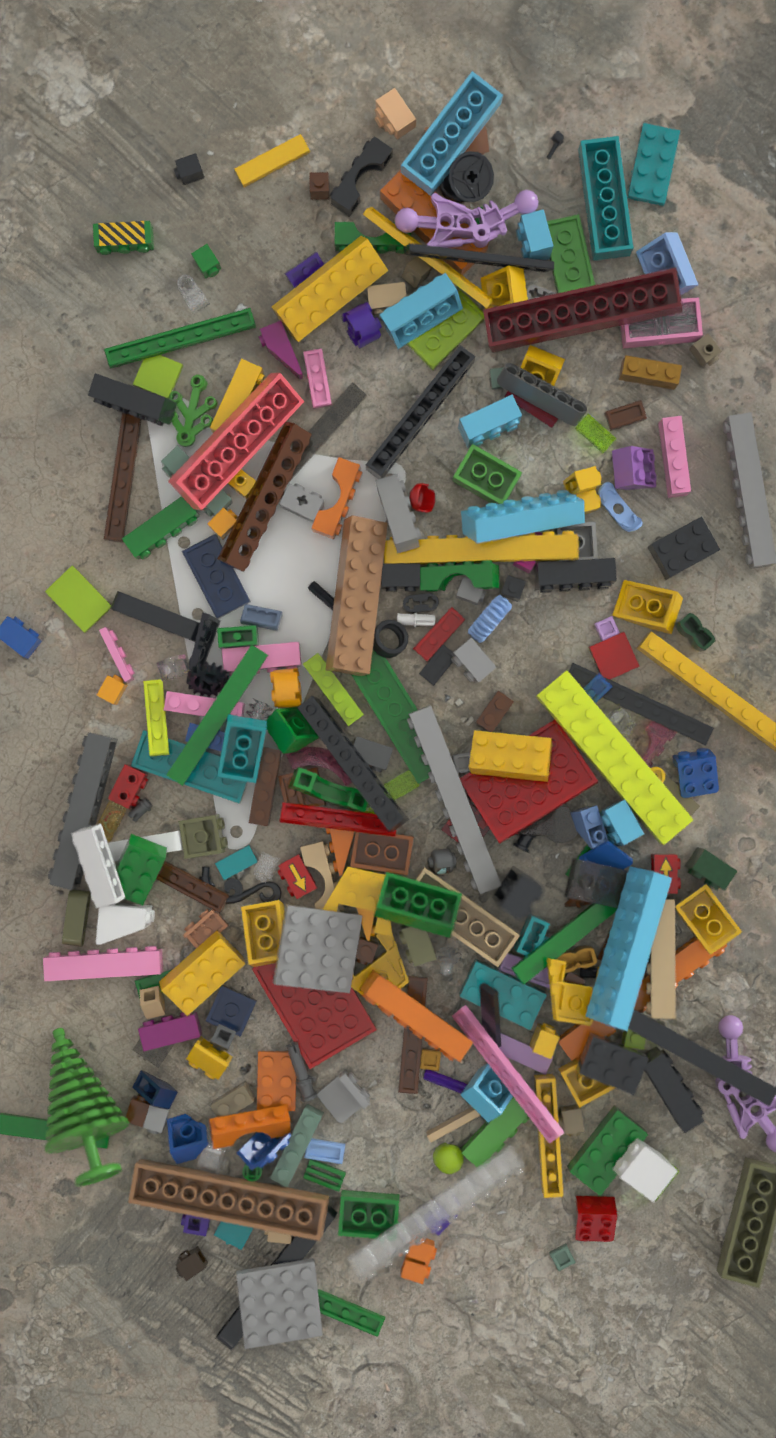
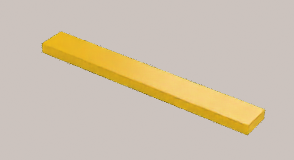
M369 207L363 213L365 217L402 245L406 246L409 243L422 245L409 234L401 232L392 221L375 208ZM420 257L442 275L446 273L451 282L484 307L488 308L493 301L491 296L442 259Z

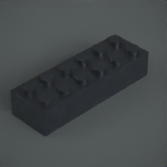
M512 866L502 881V886L498 887L492 898L501 909L522 921L523 918L527 919L533 910L531 906L534 901L538 902L544 893L542 891L543 886L515 866Z

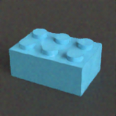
M510 395L460 418L458 429L467 448L471 447L472 444L478 447L488 438L493 440L498 438L501 432L506 430L511 432L517 429L522 414L513 395Z

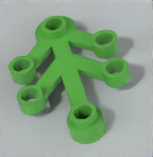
M199 374L193 376L190 382L193 389L188 408L178 391H173L169 395L170 400L177 403V407L186 419L183 426L178 419V413L175 411L171 421L178 431L177 442L183 447L193 445L195 436L211 426L213 418L203 414L210 409H215L218 405L217 400L209 396L205 399V403L197 409L200 392L207 387V380ZM211 400H214V403L212 405H209V402ZM201 417V422L193 427V422ZM209 418V423L205 424V420ZM188 434V437L183 440L184 435Z

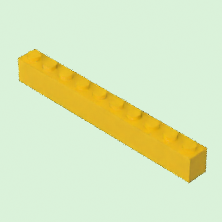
M563 531L562 535H554V532H543V535L535 536V533L523 534V536L476 543L467 536L465 538H458V535H446L445 539H439V536L433 535L427 536V539H419L420 547L398 554L393 538L390 537V540L385 542L384 564H445L446 562L463 563L464 561L481 563L482 560H492V562L579 560V536L574 534V531Z
M652 631L647 633L636 648L776 751V723Z

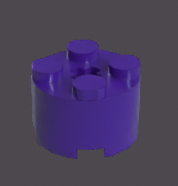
M369 303L360 304L341 315L342 322H347L348 330L346 332L355 346L358 345L359 349L381 337L379 330L382 328L381 323L377 317H373Z

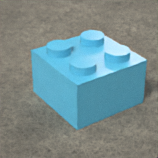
M544 209L521 215L516 235L518 241L522 242V258L549 260L553 249V242Z
M626 800L618 801L599 811L603 825L609 833L607 838L615 846L625 845L644 834Z
M488 1063L477 1070L461 1093V1096L487 1122L501 1115L513 1097Z

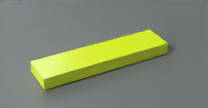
M163 679L143 681L150 757L170 755L166 711L164 710Z

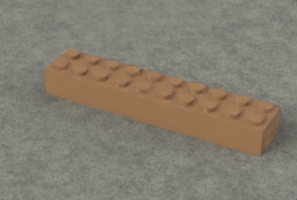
M140 1159L135 1163L128 1203L320 1241L324 1232L330 1196Z

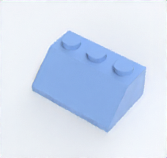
M665 232L636 251L644 274L676 267L680 295L698 286L677 232Z

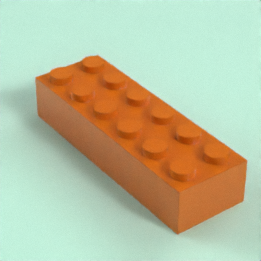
M401 170L380 190V200L395 214L402 208H411L418 216L437 217L436 209L431 202V196L404 176ZM446 221L440 223L444 227H448L450 225V223ZM466 223L460 224V227L466 229L469 227V225ZM416 228L413 232L427 244L434 237L436 229ZM453 237L450 240L459 239L460 237ZM473 243L451 249L486 253L488 244L483 248H478ZM443 260L462 275L474 265V263Z
M372 970L360 987L365 1000L372 1005L379 1004L377 1007L389 1017L393 1014L396 1022L405 1028L410 1026L408 1029L420 1039L424 1036V1040L436 1050L441 1048L439 1051L451 1061L456 1059L460 1062L473 1044L467 1036L375 970Z

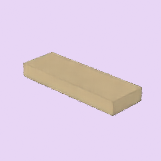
M470 1107L427 1131V1138L432 1143L479 1117L480 1114L473 1107Z

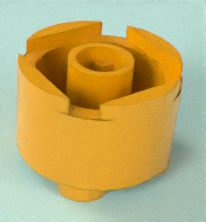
M298 668L280 669L270 672L271 683H273V688L275 689L271 690L272 701H274L275 707L288 708L301 705L302 692L301 682L298 679V676H300Z

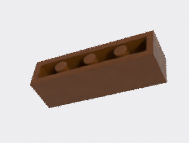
M267 747L262 749L248 823L262 826L270 825L282 752L278 749Z

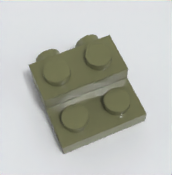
M219 814L178 821L184 859L220 854L225 852V848H228L227 838L223 837L222 829L225 828L224 819L220 818Z

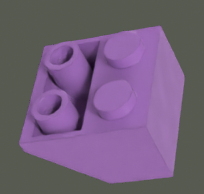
M628 446L612 451L615 489L632 490L656 487L657 476L655 473L653 449Z

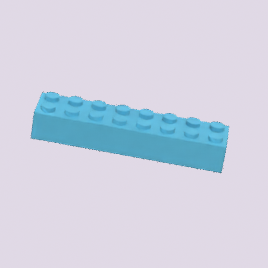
M629 867L585 1017L612 1027L628 1030L672 878L653 871Z

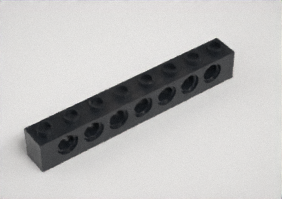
M461 345L457 348L366 463V470L377 479L385 477L474 364L476 356Z
M311 696L298 707L299 711L388 831L394 832L409 820L320 699Z

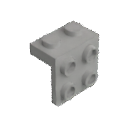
M346 1069L317 1094L320 1101L339 1123H343L361 1107L365 1109L370 1104V1094L364 1087L361 1088L357 1084V1078L353 1073H348Z

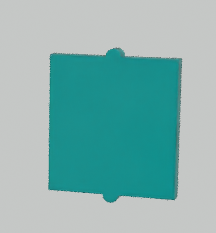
M221 1221L214 1236L225 1241L227 1245L231 1244L242 1250L253 1228Z

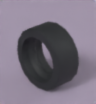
M388 619L375 627L373 650L383 658H393L407 647L408 633L401 623ZM383 629H390L397 635L399 639L397 648L389 649L381 643L380 632Z

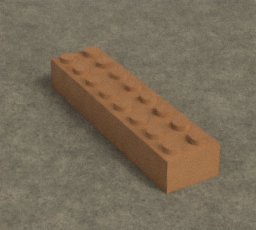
M353 515L344 520L326 662L327 671L356 676L370 674L388 525L386 522Z

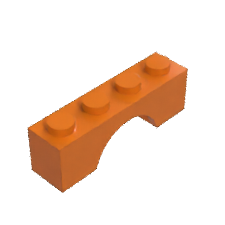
M338 457L332 477L340 486V498L330 509L318 511L311 528L313 532L334 539L335 535L339 536L342 529L340 522L342 517L346 518L349 507H347L349 499L353 500L356 489L353 488L355 483L360 482L363 472L360 471L361 467L359 464Z
M287 1105L209 1119L213 1149L233 1146L238 1138L252 1132L266 1133L270 1138L282 1137L290 1133V1117Z

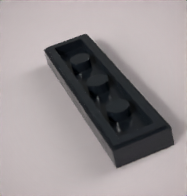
M484 982L479 986L482 1026L498 1047H500L499 992Z

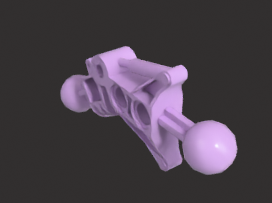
M523 190L517 194L514 203L500 210L491 200L489 201V206L483 204V209L477 207L471 210L466 208L465 205L445 199L434 193L431 196V202L436 209L437 217L418 216L413 209L402 208L395 216V225L403 233H411L416 228L436 229L434 237L427 243V246L453 248L473 243L476 247L483 248L489 241L498 237L497 235L506 234L505 220L518 213L523 215L535 212L539 201L533 191ZM474 218H479L480 224L477 225ZM446 221L450 223V225L448 227H444L440 223ZM466 223L469 227L464 229L460 227V224ZM453 237H460L459 239L450 240Z
M725 1016L720 1020L718 1026L719 1033L722 1037L726 1038L727 1056H722V1058L752 1074L748 1070L752 1068V1065L748 1064L751 1058L738 1055L737 1038L743 1032V1024L736 1016ZM716 1077V1086L725 1096L728 1103L727 1108L740 1138L745 1139L749 1129L758 1122L767 1134L766 1144L768 1148L776 1153V1127L767 1116L776 1110V1095L771 1105L768 1106L748 1094L740 1097L739 1092L741 1090L730 1084L723 1086L726 1082ZM730 1094H733L740 1103V1115L734 1102L729 1097ZM758 1105L759 1110L757 1112H750L752 1106Z

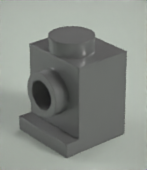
M218 1024L210 1044L216 1050L228 1051L236 1031Z

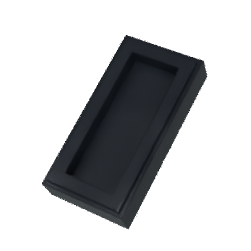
M442 645L419 675L434 686L453 663L451 660L453 657L451 655L452 651L445 645Z

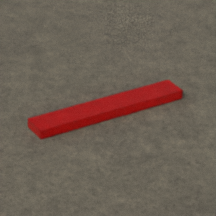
M282 802L281 823L396 837V830L394 832L388 831L376 814Z

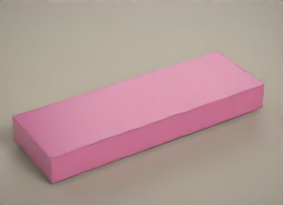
M322 349L303 352L313 409L332 406Z

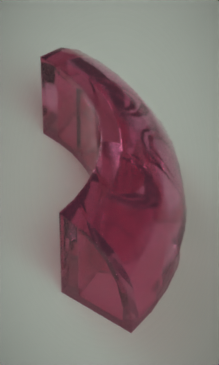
M303 747L297 752L285 754L293 770L305 766H319L335 773L345 786L353 783L331 752L326 748Z

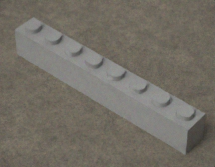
M752 413L731 415L724 420L723 431L727 434L728 438L726 449L727 452H730L731 456L729 467L734 474L732 484L734 490L737 491L735 501L736 507L740 509L739 525L743 527L744 533L742 535V543L746 546L747 550L745 561L750 569L772 566L776 564V554Z

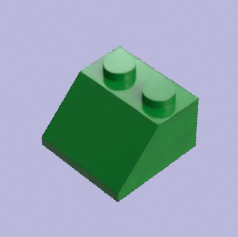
M298 707L275 709L266 720L267 731L283 754L297 752L319 738Z

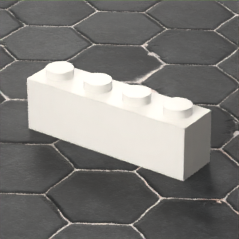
M97 824L81 828L72 833L73 844L77 849L79 862L83 867L85 880L89 885L91 898L96 908L116 904L124 899L125 895L102 825Z

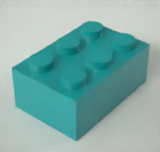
M228 714L217 777L256 783L267 721Z

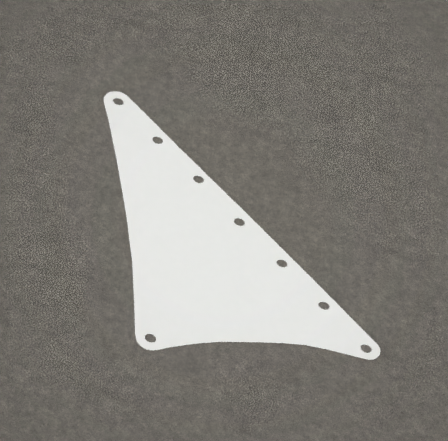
M182 397L183 402L188 408L189 401ZM176 406L175 411L178 413V419L184 426L186 419ZM201 417L193 422V427L201 422ZM209 418L205 420V424L209 423ZM147 421L162 510L180 498L181 495L168 482L170 478L162 470L161 461L177 445L191 457L213 434L210 427L205 428L195 436L193 445L183 447L177 442L178 431L172 422L170 425L164 423L162 427ZM188 434L184 435L183 440L188 437ZM268 440L242 467V470L257 480L275 442ZM304 451L301 461L296 466L293 477L287 484L284 493L289 484L294 485L297 483L305 488L304 491L310 494L313 491L322 496L321 499L324 500L322 510L330 509L338 502L341 493L340 486L332 477L338 458ZM348 460L359 464L361 467L360 471L363 473L360 482H356L353 488L356 489L353 500L349 499L347 507H349L346 518L353 515L385 522L387 519L375 482L378 479L366 470V463L368 461ZM395 463L388 473L398 474L399 481L403 480L405 483V470L401 465ZM227 483L222 490L232 499L233 503L226 510L231 509L239 516L246 499ZM304 498L303 500H299L300 506H302L303 503L307 504L306 498ZM280 499L276 506L275 514L270 518L267 530L262 535L259 546L250 559L249 566L244 572L237 569L234 570L251 601L248 605L282 611L283 615L278 631L258 627L259 645L300 643L302 666H298L300 675L298 679L301 682V704H303L313 679L303 666V663L317 653L322 657L330 638L333 611L308 589V586L315 581L332 597H335L343 525L346 518L342 517L340 522L342 529L339 536L335 535V538L331 539L313 532L311 529L312 522L281 508L279 505ZM196 510L200 517L197 518L198 521L194 525H187L182 529L181 534L167 539L180 615L199 623L200 620H195L192 617L194 609L201 608L204 613L210 614L213 617L215 615L182 553L185 549L179 547L178 540L183 536L188 537L190 540L189 547L216 534L207 524L214 516H208L204 510ZM229 534L223 540L217 535L222 547L224 546ZM244 606L219 618L221 622L218 628L250 626L240 622ZM216 633L206 662L209 665L215 663L216 667L222 666L223 671L222 649L218 647V634ZM185 638L189 660L192 656L195 642ZM267 669L259 670L260 673L255 675L238 701L245 703L243 717L266 721L275 709H281L275 707L274 701H272L271 690L275 689ZM213 694L210 696V698H217ZM199 716L200 723L204 718L202 716ZM227 720L219 731L225 732ZM266 729L263 747L278 749L277 744ZM211 748L206 750L207 752L221 755V751ZM247 783L240 804L213 795L216 815L219 814L220 818L224 819L225 828L222 829L223 837L227 838L228 848L238 850L244 848L254 837L257 825L248 822L255 783ZM235 825L240 826L243 830L239 838H234L230 834L231 828Z

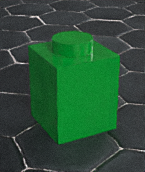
M208 244L191 253L194 262L205 279L216 276L219 270H221L220 263Z

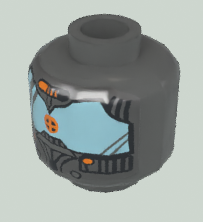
M448 848L433 850L431 856L427 858L428 868L432 869L436 875L451 873L457 864L455 853H452Z

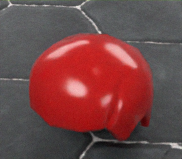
M418 483L413 486L409 493L411 507L416 512L429 513L435 506V491L428 488L429 484Z

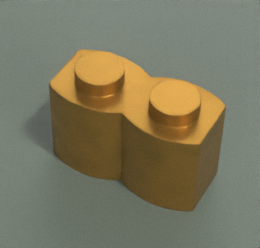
M588 945L579 946L573 951L567 950L556 959L567 962L565 973L572 972L578 967L588 968L597 963L594 948Z

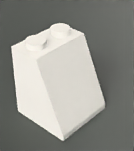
M116 903L99 907L96 944L100 945L151 925L155 918V911L152 910V905L142 906L139 904Z
M638 1138L629 1145L626 1153L616 1162L613 1168L622 1180L652 1202L657 1199L678 1172L660 1152Z

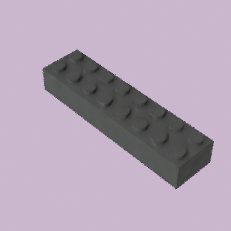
M89 732L83 738L82 747H84L83 754L79 755L77 761L79 770L78 773L74 774L72 781L74 789L73 792H70L67 800L69 808L63 815L62 821L65 824L63 830H60L58 835L59 847L55 849L53 854L55 863L54 867L49 870V885L69 890L79 888L81 885L84 870L79 862L77 849L73 844L72 833L81 828L96 825L118 741L116 738Z

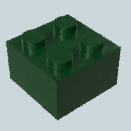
M699 847L695 849L685 865L689 869L688 873L700 880L703 878L705 880L704 884H707L708 887L716 891L718 889L725 891L738 872L706 849Z

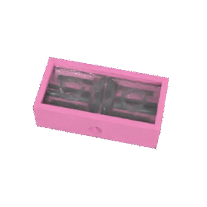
M699 297L681 299L683 313L621 325L623 349L690 343L701 339L703 331Z

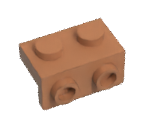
M206 909L199 915L201 920L196 924L191 922L184 929L186 933L183 936L184 938L187 937L194 947L197 948L216 930L221 933L229 925L218 912Z

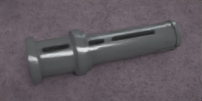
M292 1042V1046L287 1044L286 1048L288 1049L297 1077L295 1084L299 1087L301 1101H311L317 1097V1092L313 1089L312 1077L307 1074L298 1042Z

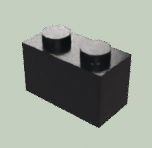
M420 563L383 564L382 589H386V592H397V589H405V592H416V589H420Z

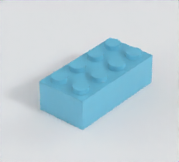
M444 273L441 276L435 277L429 284L419 287L413 294L402 298L394 306L386 308L380 314V317L389 336L399 349L462 310L463 307L457 289L447 274Z

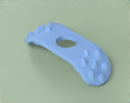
M605 482L598 490L602 505L625 531L632 532L639 529L643 524L642 519L632 512L619 496L613 484ZM615 504H620L623 507L622 514L614 512L613 506Z

